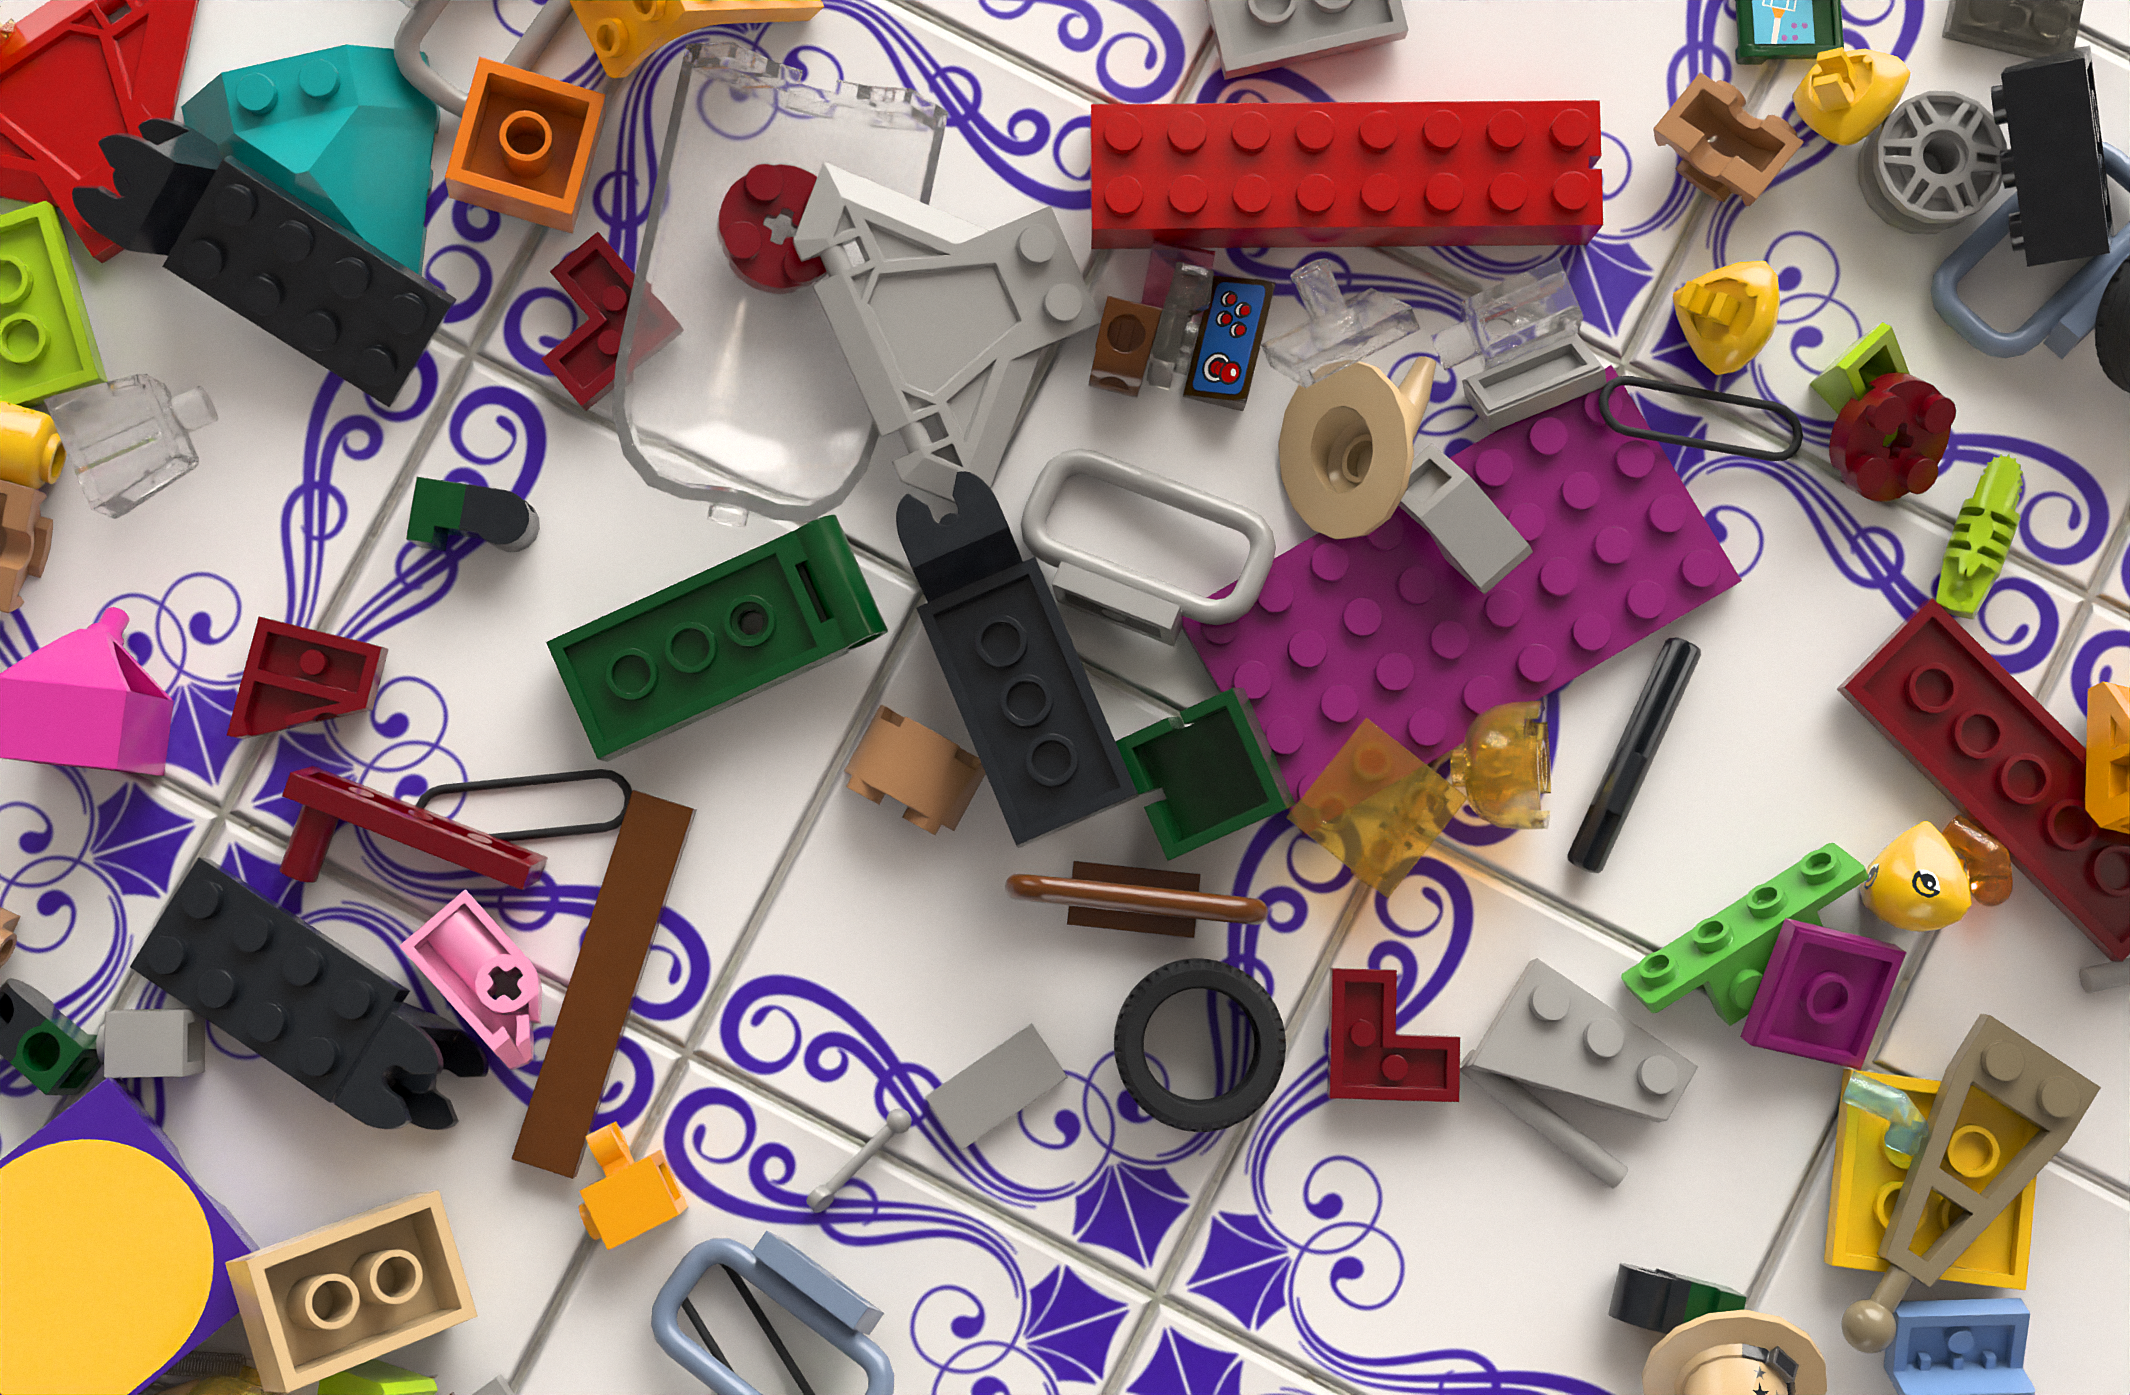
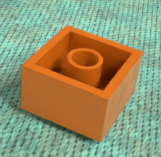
M479 56L445 175L449 198L573 234L606 117V94Z

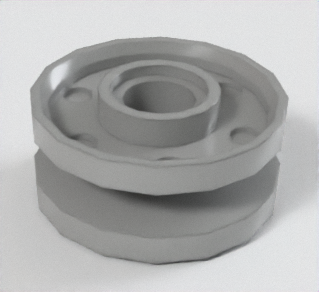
M1927 91L1901 103L1866 137L1858 157L1859 184L1869 207L1887 224L1911 234H1936L1960 224L1968 216L1977 213L1998 193L2003 181L2000 150L2007 149V142L2000 126L1995 124L1994 116L1978 101L1955 91ZM1923 152L1932 154L1938 160L1941 166V174L1932 172L1925 165Z

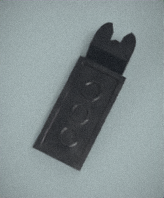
M151 118L138 126L143 138L131 134L116 133L108 135L98 142L109 165L115 169L113 172V182L120 195L111 192L103 186H76L73 188V203L81 217L93 229L127 251L168 256L162 266L387 407H390L396 401L457 299L233 156L229 155L222 159L215 142L181 122L168 118Z
M960 471L956 474L952 494L958 507V514H946L937 523L928 505L908 493L898 504L896 526L904 552L928 602L917 607V612L1014 842L1020 848L1139 796L1036 557L1023 562L999 502L990 487L977 475L967 471Z
M198 857L130 965V968L326 1101L334 1103V1105L358 1121L374 1128L400 1129L411 1123L430 1130L449 1129L455 1126L459 1120L451 1100L436 1089L437 1075L441 1074L442 1070L445 1069L461 1078L486 1077L488 1074L489 1064L486 1054L477 1041L468 1033L441 1016L405 1003L404 1000L410 990L211 859Z

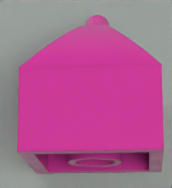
M116 607L107 608L98 623L91 624L87 629H78L51 642L0 673V758L39 764L164 776L174 701L123 647L124 639L122 634L129 623V616L125 611Z

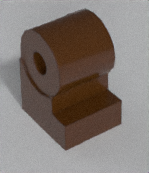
M1107 296L1095 345L1096 352L1088 386L1131 397H1138L1163 309Z

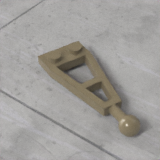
M1979 1015L1945 1070L1877 1255L1891 1263L1871 1297L1854 1302L1843 1314L1841 1321L1843 1335L1846 1341L1858 1351L1878 1353L1890 1346L1896 1335V1322L1893 1313L1913 1281L1917 1280L1921 1284L1931 1287L2068 1142L2101 1089L2100 1086L1991 1015ZM1971 1084L2040 1129L1980 1194L1939 1168ZM1932 1189L1964 1211L1933 1245L1919 1257L1908 1250Z

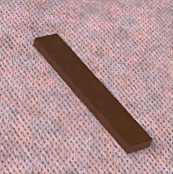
M637 790L632 791L511 1158L512 1160L571 1179L577 1177L588 1144L585 1136L592 1132L697 809Z

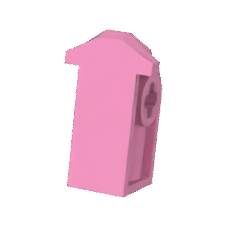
M465 889L399 947L510 1070H514L529 1064L533 1060V1023H541V978L531 961ZM502 972L510 978L515 977L519 973L523 975L517 983L522 993L513 1001L505 995L500 996L496 1000L492 998L498 990L497 984L493 980Z

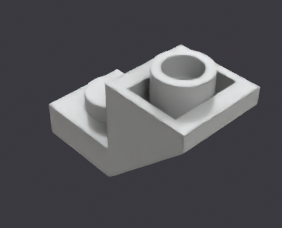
M1432 443L1413 459L1407 491L1398 506L1430 533L1446 561L1485 595L1533 553L1530 545L1475 481Z

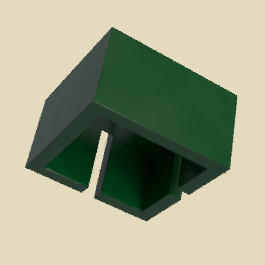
M1244 688L1226 690L1180 711L1181 717H1167L1115 741L1138 795L1162 788L1166 796L1165 800L1154 802L1145 806L1144 809L1167 861L1296 805ZM1194 723L1187 727L1184 726V724Z

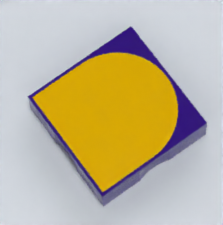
M106 1078L0 1160V1395H138L240 1312L225 1262L260 1250L259 1246L226 1206L210 1196L195 1181L186 1168L178 1148L120 1078Z

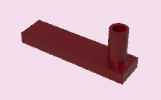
M315 766L290 772L282 797L298 802L302 806L279 871L287 877L302 882H317L339 819L520 890L540 881L548 857L495 838L485 832L426 809L418 808L413 804Z

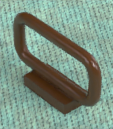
M1073 861L1072 879L1031 874H1013L1009 876L1005 883V891L1012 899L1069 905L1067 925L1194 938L1196 919L1259 925L1268 916V908L1262 900L1199 892L1201 874Z

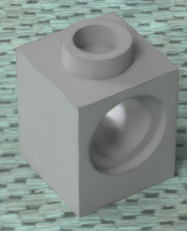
M191 1008L127 1009L105 1012V1024H102L99 1028L96 1040L98 1059L101 1063H104V1078L184 1077L204 1073L205 1018Z

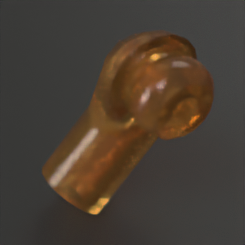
M1959 814L1956 815L1943 830L1942 835L1946 838L1952 849L1966 858L1967 875L1972 896L1978 903L1984 906L1994 907L2002 904L2009 899L2013 890L2009 851L2004 845Z

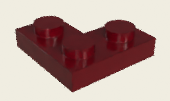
M598 231L549 271L589 319L541 358V360L585 411L590 409L682 332L679 325Z
M1330 968L1327 1097L1330 1099L1459 1102L1460 1037L1396 1034L1397 970Z

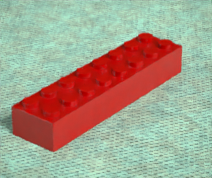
M1600 100L1091 104V249L1588 245L1603 226L1602 169H1593L1602 156Z

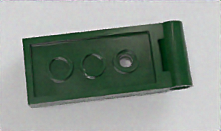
M828 515L813 520L792 532L547 641L546 644L597 759L608 762L848 654V651L868 644L885 635L888 629L837 516ZM751 614L762 615L763 626L761 630L753 635L745 634L743 631L745 618Z

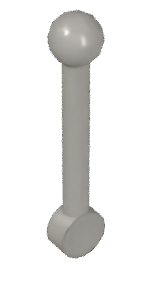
M900 1108L890 1111L887 1116L886 1125L826 1185L817 1187L809 1194L806 1202L815 1213L822 1212L829 1207L834 1200V1194L895 1133H904L910 1128L911 1116L908 1111Z

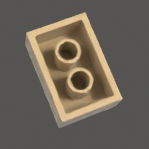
M439 1190L410 1194L225 1262L264 1392H292L478 1317Z

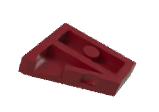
M258 616L227 736L247 739L373 710L389 649Z

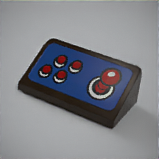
M1212 275L1183 397L1244 411L1275 282Z

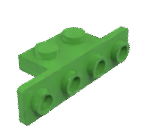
M1828 843L1820 849L1808 853L1801 861L1766 883L1754 887L1747 895L1714 916L1702 920L1692 930L1662 949L1645 956L1638 964L1622 973L1621 979L1625 987L1651 1013L1660 1012L1703 984L1716 1014L1725 1023L1732 1026L1750 1012L1785 918L1823 927L1817 911L1868 879L1866 869L1863 864L1838 845Z

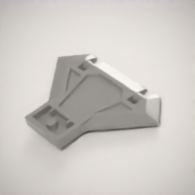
M823 162L794 236L793 245L801 262L820 256L829 278L814 284L812 287L880 438L899 431L909 454L892 461L900 482L955 503L952 494L957 472H971L980 477L991 488L1042 349L1095 327L1101 322V317L1051 205L989 231L827 162ZM856 241L865 262L853 267L844 246ZM935 416L944 436L943 439L934 443L931 442L922 420Z

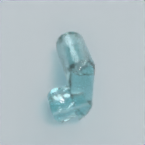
M1853 1071L1842 1102L1879 1116L1890 1123L1889 1130L1884 1137L1887 1147L1909 1156L1917 1154L1922 1137L1928 1138L1929 1124L1908 1095L1895 1087Z

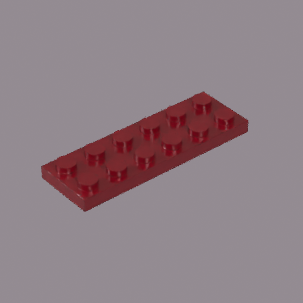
M1933 598L1924 601L1837 690L2110 961L2123 962L2130 954V834L2101 828L2085 810L2086 748Z

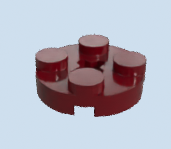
M758 164L751 168L745 176L737 180L726 193L719 210L716 233L719 245H722L723 253L730 261L728 265L736 276L749 286L767 293L787 294L796 292L799 288L808 287L814 282L817 283L828 274L820 256L801 262L793 245L794 237L787 236L782 245L776 244L770 240L772 230L763 225L766 218L777 219L782 214L791 218V226L798 229L817 180V176L813 173L787 164Z
M1898 372L1881 375L1868 383L1875 388L1866 393L1860 401L1851 397L1841 409L1834 423L1829 442L1830 461L1832 467L1840 470L1844 480L1841 482L1846 488L1862 497L1879 502L1895 500L1909 492L1917 495L1922 494L1932 487L1938 477V464L1946 450L1951 425L1956 417L1955 403L1950 398L1943 396L1934 385L1907 373ZM1898 428L1897 435L1889 447L1883 446L1885 436L1894 434Z

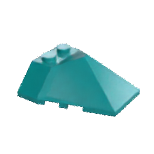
M345 44L221 72L181 106L185 125L215 142L222 159L229 155L233 156L422 277L427 234L424 220L428 191H432L434 172L431 169L434 134H438L440 111L439 106L413 87L401 74L394 57V49ZM420 51L422 60L430 67L428 56L425 52Z

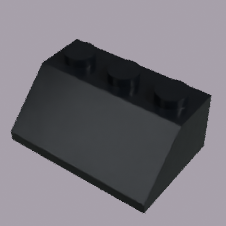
M2090 45L2006 67L2001 73L2002 85L1991 87V100L1995 124H2008L2011 149L2000 150V165L2004 188L2016 187L2020 212L2009 214V231L2013 251L2025 250L2027 267L2109 254L2114 236V227Z

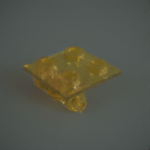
M1366 717L1286 818L1351 869L1350 872L1368 887H1374L1388 899L1468 797Z

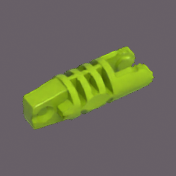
M2000 454V457H1993L1991 462H1987V467L1983 469L1985 474L1981 475L1973 498L1965 499L1942 558L1943 565L1936 596V602L1948 614L1973 620L1996 579L2000 576L2021 519L2015 510L2020 499L2018 494L2022 492L2021 486H2023L2021 476H2023V471L2020 470L2021 464L2016 462V458H2010L2009 454L2007 456Z

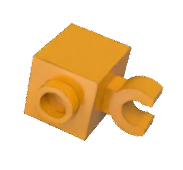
M617 1121L585 1136L595 1159L602 1167L606 1177L580 1190L584 1203L579 1205V1213L589 1235L594 1240L602 1238L607 1250L678 1216L688 1208L686 1200L661 1149L634 1162L627 1141Z

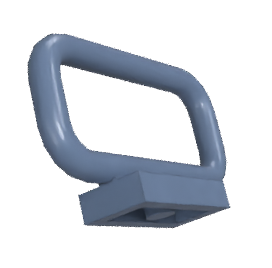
M2103 142L2107 175L2130 193V158L2116 147ZM2016 191L1942 262L1933 275L1930 291L1933 306L1946 324L1970 345L1988 356L1999 358L2021 356L2038 346L2046 338L2043 344L2059 358L2063 359L2095 328L2097 311L2104 290L2115 271L2130 255V221L2113 237L2109 254L2093 256L2019 329L2010 333L1998 332L1960 300L1957 294V284L2010 232L2009 214L2020 212Z
M766 1231L753 1250L730 1238H712L696 1245L682 1258L660 1289L652 1306L651 1327L655 1340L670 1358L718 1395H763L686 1336L679 1329L677 1323V1314L682 1303L704 1272L713 1265L724 1264L732 1268L860 1365L868 1377V1389L865 1395L894 1394L895 1375L888 1356L875 1342L864 1335H870L884 1315V1312L786 1239Z

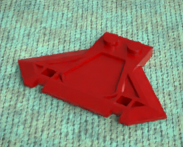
M50 0L0 33V198L31 204L47 201L54 207L61 209L92 257L102 264L123 251L124 248L97 232L81 217L73 203V188L76 186H103L111 192L120 195L113 182V172L115 169L109 165L98 142L102 138L116 133L131 134L143 138L138 128L142 122L157 117L174 120L199 0ZM128 4L132 11L112 23L109 16Z

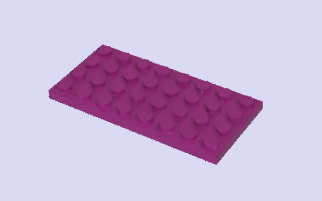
M1612 365L1605 368L1606 382L1618 377ZM1621 385L1615 388L1610 393L1608 400L1612 416L1620 424L1628 427L1651 430L1625 386ZM1603 387L1500 428L1449 458L1475 481L1530 545L1533 551L1485 595L1446 561L1430 533L1400 506H1397L1391 518L1367 536L1334 539L1318 533L1274 558L1258 599L1250 611L1235 622L1212 625L1200 623L1185 616L1182 617V630L1219 693L1231 688L1245 689L1296 805L1287 810L1302 835L1313 831L1742 581L1658 441L1622 435L1615 432L1605 423L1600 414L1598 402ZM1238 580L1206 598L1214 600L1226 598L1233 592Z

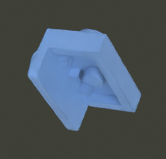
M2021 1298L1901 1301L1893 1313L1896 1322V1335L1890 1346L1885 1349L1883 1367L1898 1395H2035V1388L2023 1369L2030 1312Z

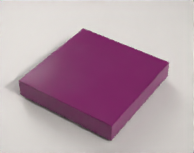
M1785 918L1740 1037L1751 1046L1861 1070L1907 952L1892 943Z

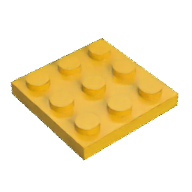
M1843 1068L1824 1254L1825 1263L1831 1266L1886 1273L1891 1263L1877 1255L1941 1081ZM1970 1085L1939 1168L1980 1194L2040 1129L1975 1086ZM2037 1175L1938 1279L2026 1290ZM1931 1189L1908 1250L1921 1257L1964 1210Z

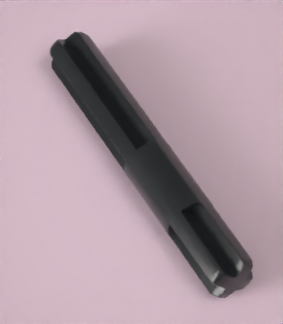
M1678 637L1669 638L1665 641L1567 854L1568 861L1574 866L1590 873L1599 874L1603 871L1701 657V649L1693 643Z

